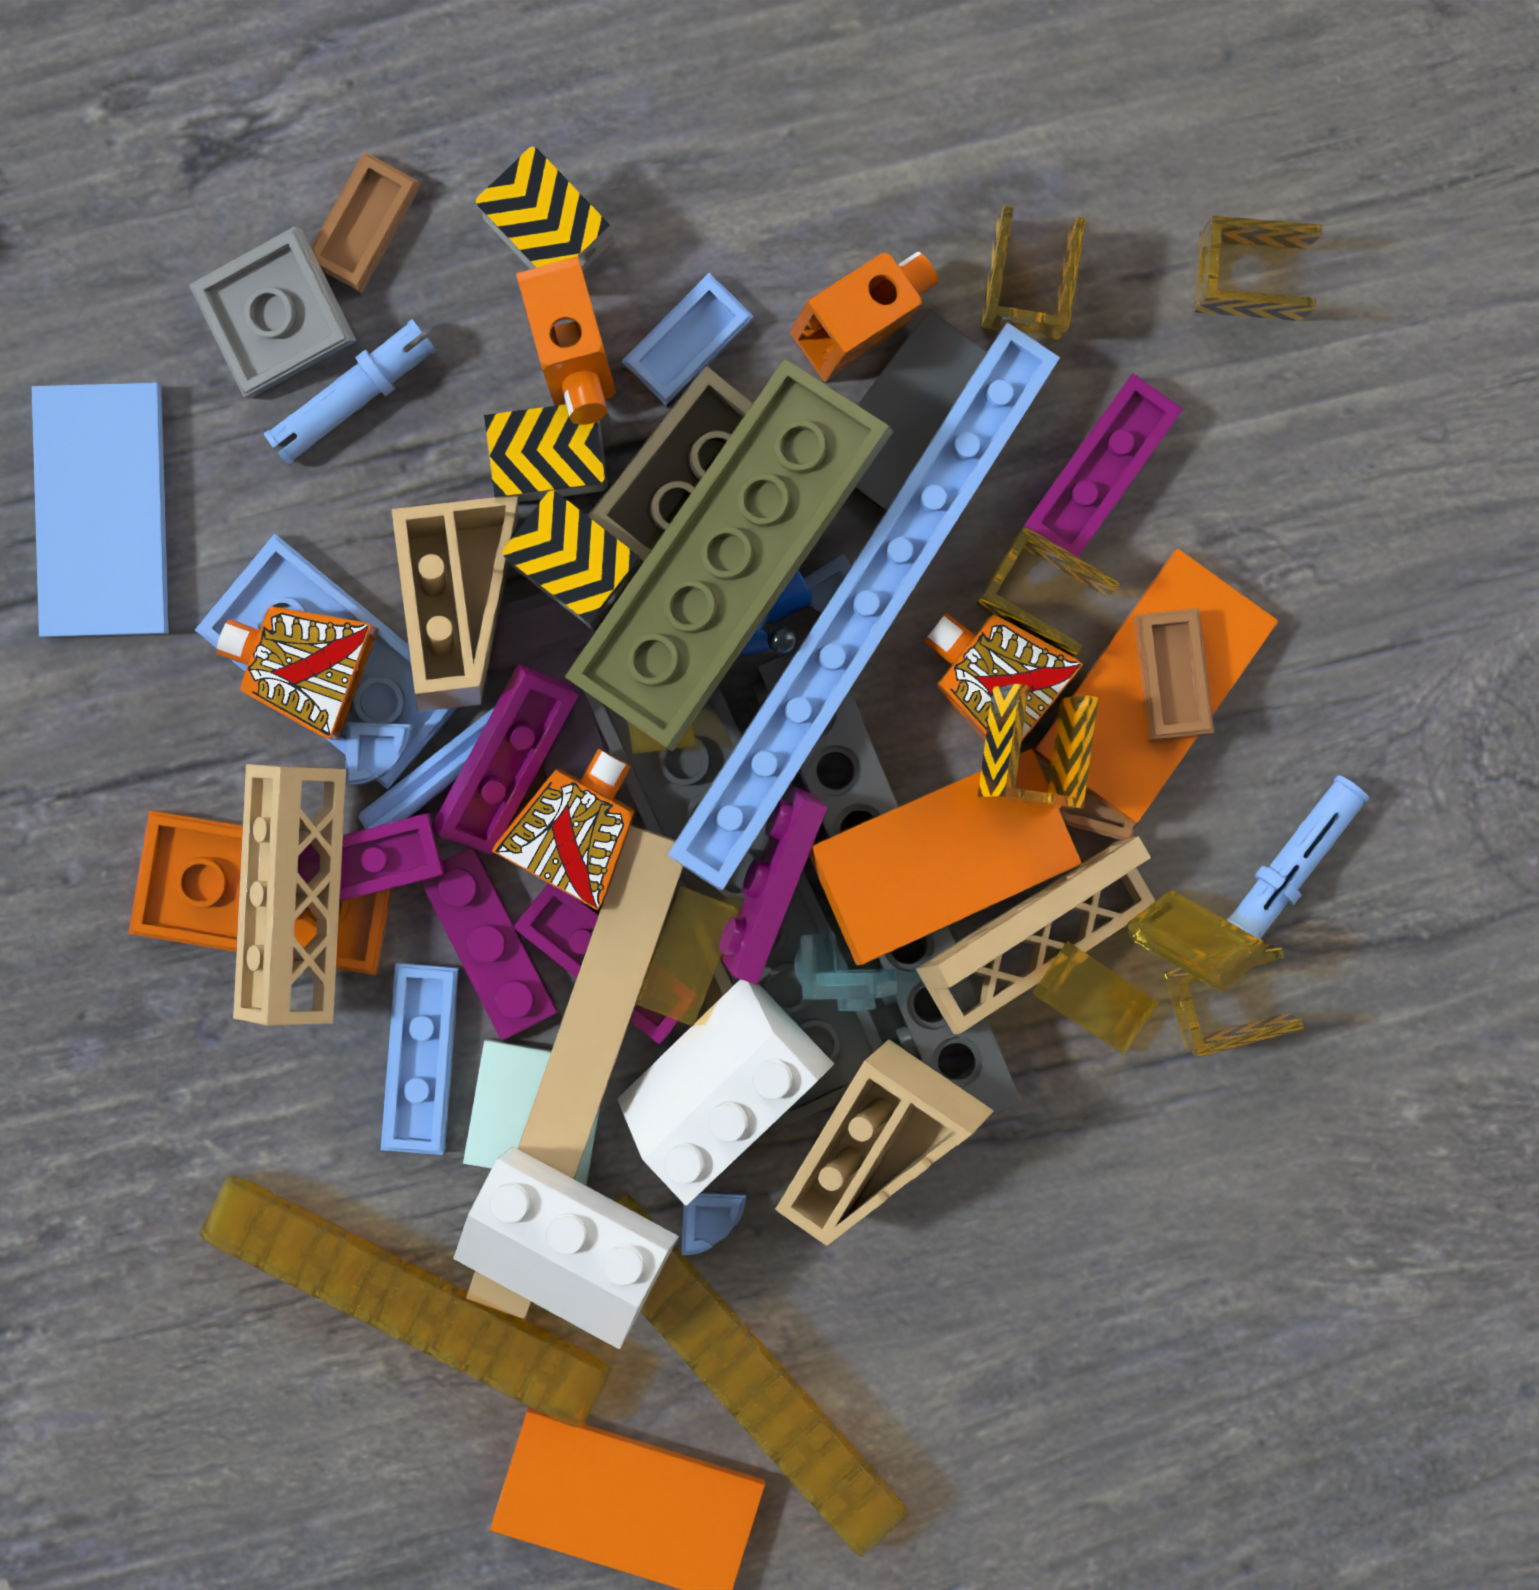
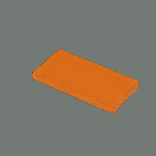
M1178 548L1170 555L1033 749L1036 755L1060 771L1069 702L1072 699L1097 697L1098 706L1086 791L1132 824L1138 823L1198 737L1148 741L1133 617L1137 614L1199 608L1212 716L1278 623L1277 619Z
M1033 749L1010 757L1005 796L978 797L980 770L812 845L809 857L856 965H862L1082 864L1058 808H1055L1054 797Z
M154 810L149 811L128 934L237 952L243 825ZM392 888L339 901L336 969L370 975L378 974ZM310 909L304 910L295 920L294 937L303 948L315 937L317 930V918Z
M528 1407L489 1531L681 1590H733L765 1487V1479Z

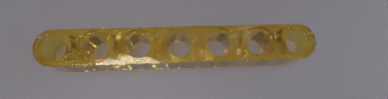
M227 1175L199 1230V1235L204 1240L220 1250L567 1425L582 1428L585 1425L612 1372L611 1367L595 1355L522 1318L466 1299L467 1290L242 1177Z
M626 1192L622 1193L615 1200L618 1204L655 1223L646 1211ZM674 1245L640 1312L842 1540L857 1555L863 1557L909 1516L908 1510L889 1485L685 1255H682L677 1246Z

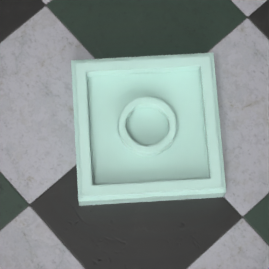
M492 1039L484 1040L463 1164L492 1168L497 1158L512 1146L518 1149L552 1050ZM600 1108L574 1179L584 1185L588 1181Z

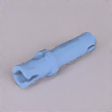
M413 319L409 320L406 326L387 339L385 343L369 354L366 350L362 351L355 357L358 363L338 377L332 384L274 428L268 429L264 433L273 448L292 433L297 434L295 440L278 452L279 456L288 465L294 463L297 457L357 410H360L379 393L382 392L384 396H387L396 388L393 382L413 369L429 355L437 352V349L428 337L410 351H404V347L423 333Z
M1336 776L1333 780L1334 783L1307 818L1300 824L1297 831L1270 866L1262 865L1254 875L1258 880L1230 918L1224 921V924L1249 944L1257 946L1260 943L1261 937L1288 903L1291 905L1296 904L1302 896L1298 889L1325 854L1332 848L1335 841L1362 806L1370 800L1369 796L1361 788L1345 777Z

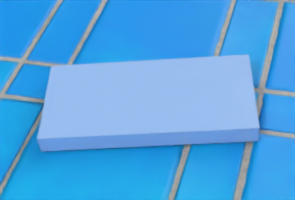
M158 383L32 386L39 637L169 634L162 386Z
M274 534L197 626L195 631L217 648L220 634L228 619L261 629L266 612L270 606L360 621L379 628L340 740H327L346 755L347 722L413 725L410 743L404 756L391 771L376 780L389 790L458 707L418 712L409 644L283 539ZM232 660L242 670L246 671L248 665Z

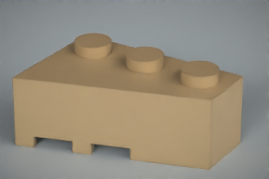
M519 495L391 509L418 712L480 705L509 568V561L504 558L502 550L516 533L519 519Z
M888 1039L861 1065L775 1210L828 1246L884 1203L892 1194L923 1173L956 1145L958 1146L971 1136L994 1110Z

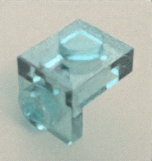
M834 932L801 936V947L798 948L795 956V974L798 982L802 985L803 999H837L838 1011H863L876 1009V998L897 994L896 969L837 970L836 935Z

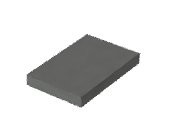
M931 309L928 310L858 403L859 407L889 425L893 431L854 488L884 512L891 504L987 353Z

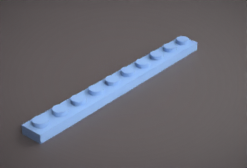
M1009 323L1002 328L667 853V857L717 889H724L1060 359L1059 356Z

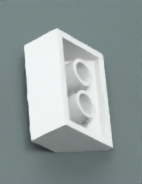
M740 979L617 1100L642 1160L687 1206L802 1097L834 1063L759 984L756 985Z
M512 1146L495 1161L467 1216L453 1259L620 1349L679 1236Z

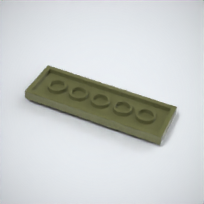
M784 358L567 672L565 678L673 752L892 435L893 431L890 426Z

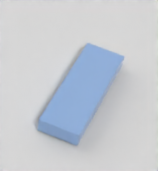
M395 963L381 1150L443 1155L445 1153L460 967Z

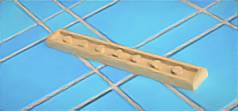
M630 825L518 1146V1149L572 1179H575L683 870V866L666 856L676 841L675 839L635 825ZM477 1271L474 1273L466 1296L468 1300L522 1319L526 1318L532 1302Z

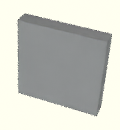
M295 226L189 285L244 398H253L356 342V338L301 228Z

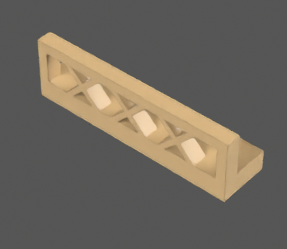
M246 764L233 1019L266 1026L333 1024L346 769ZM302 781H324L323 808L310 821L300 808ZM311 843L320 854V871L306 884L297 873L298 856ZM308 907L317 918V930L315 937L303 948L294 937V925L298 916ZM305 971L314 982L313 1009L290 1010L291 985Z
M1139 836L1111 843L1083 861L1082 864L1072 868L916 968L953 1034H961L1158 905L1136 868L1151 858ZM1121 878L1134 902L1118 913L1099 908L1098 903L1101 890ZM1070 910L1083 913L1077 940L1070 944H1065L1049 939L1051 924L1054 920ZM1095 917L1106 920L1097 927L1093 928ZM1020 942L1034 945L1029 970L1018 977L999 971L1003 953ZM1046 948L1058 951L1044 960ZM971 974L984 977L979 1003L962 1013L948 988H951ZM996 981L1008 983L994 993Z

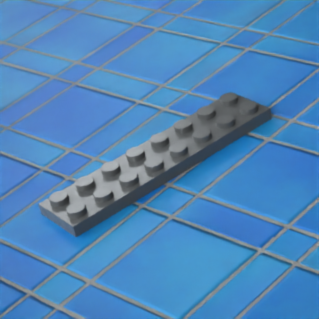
M719 685L673 752L583 690L612 755L632 766L624 781L646 829L676 840L742 737ZM767 821L723 890L717 889L684 867L675 890L723 996L740 979L733 977L721 960L723 956L719 949L721 936L731 917L738 918L746 895L742 892L745 874L754 859H761L769 839L765 832ZM802 870L758 984L826 1054L834 1065L780 1116L784 1128L838 1104L863 1062L883 1045V1041L804 870Z

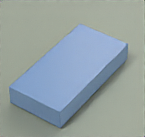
M708 273L622 360V364L667 408L692 383L700 371L706 366L708 367L754 320V316Z

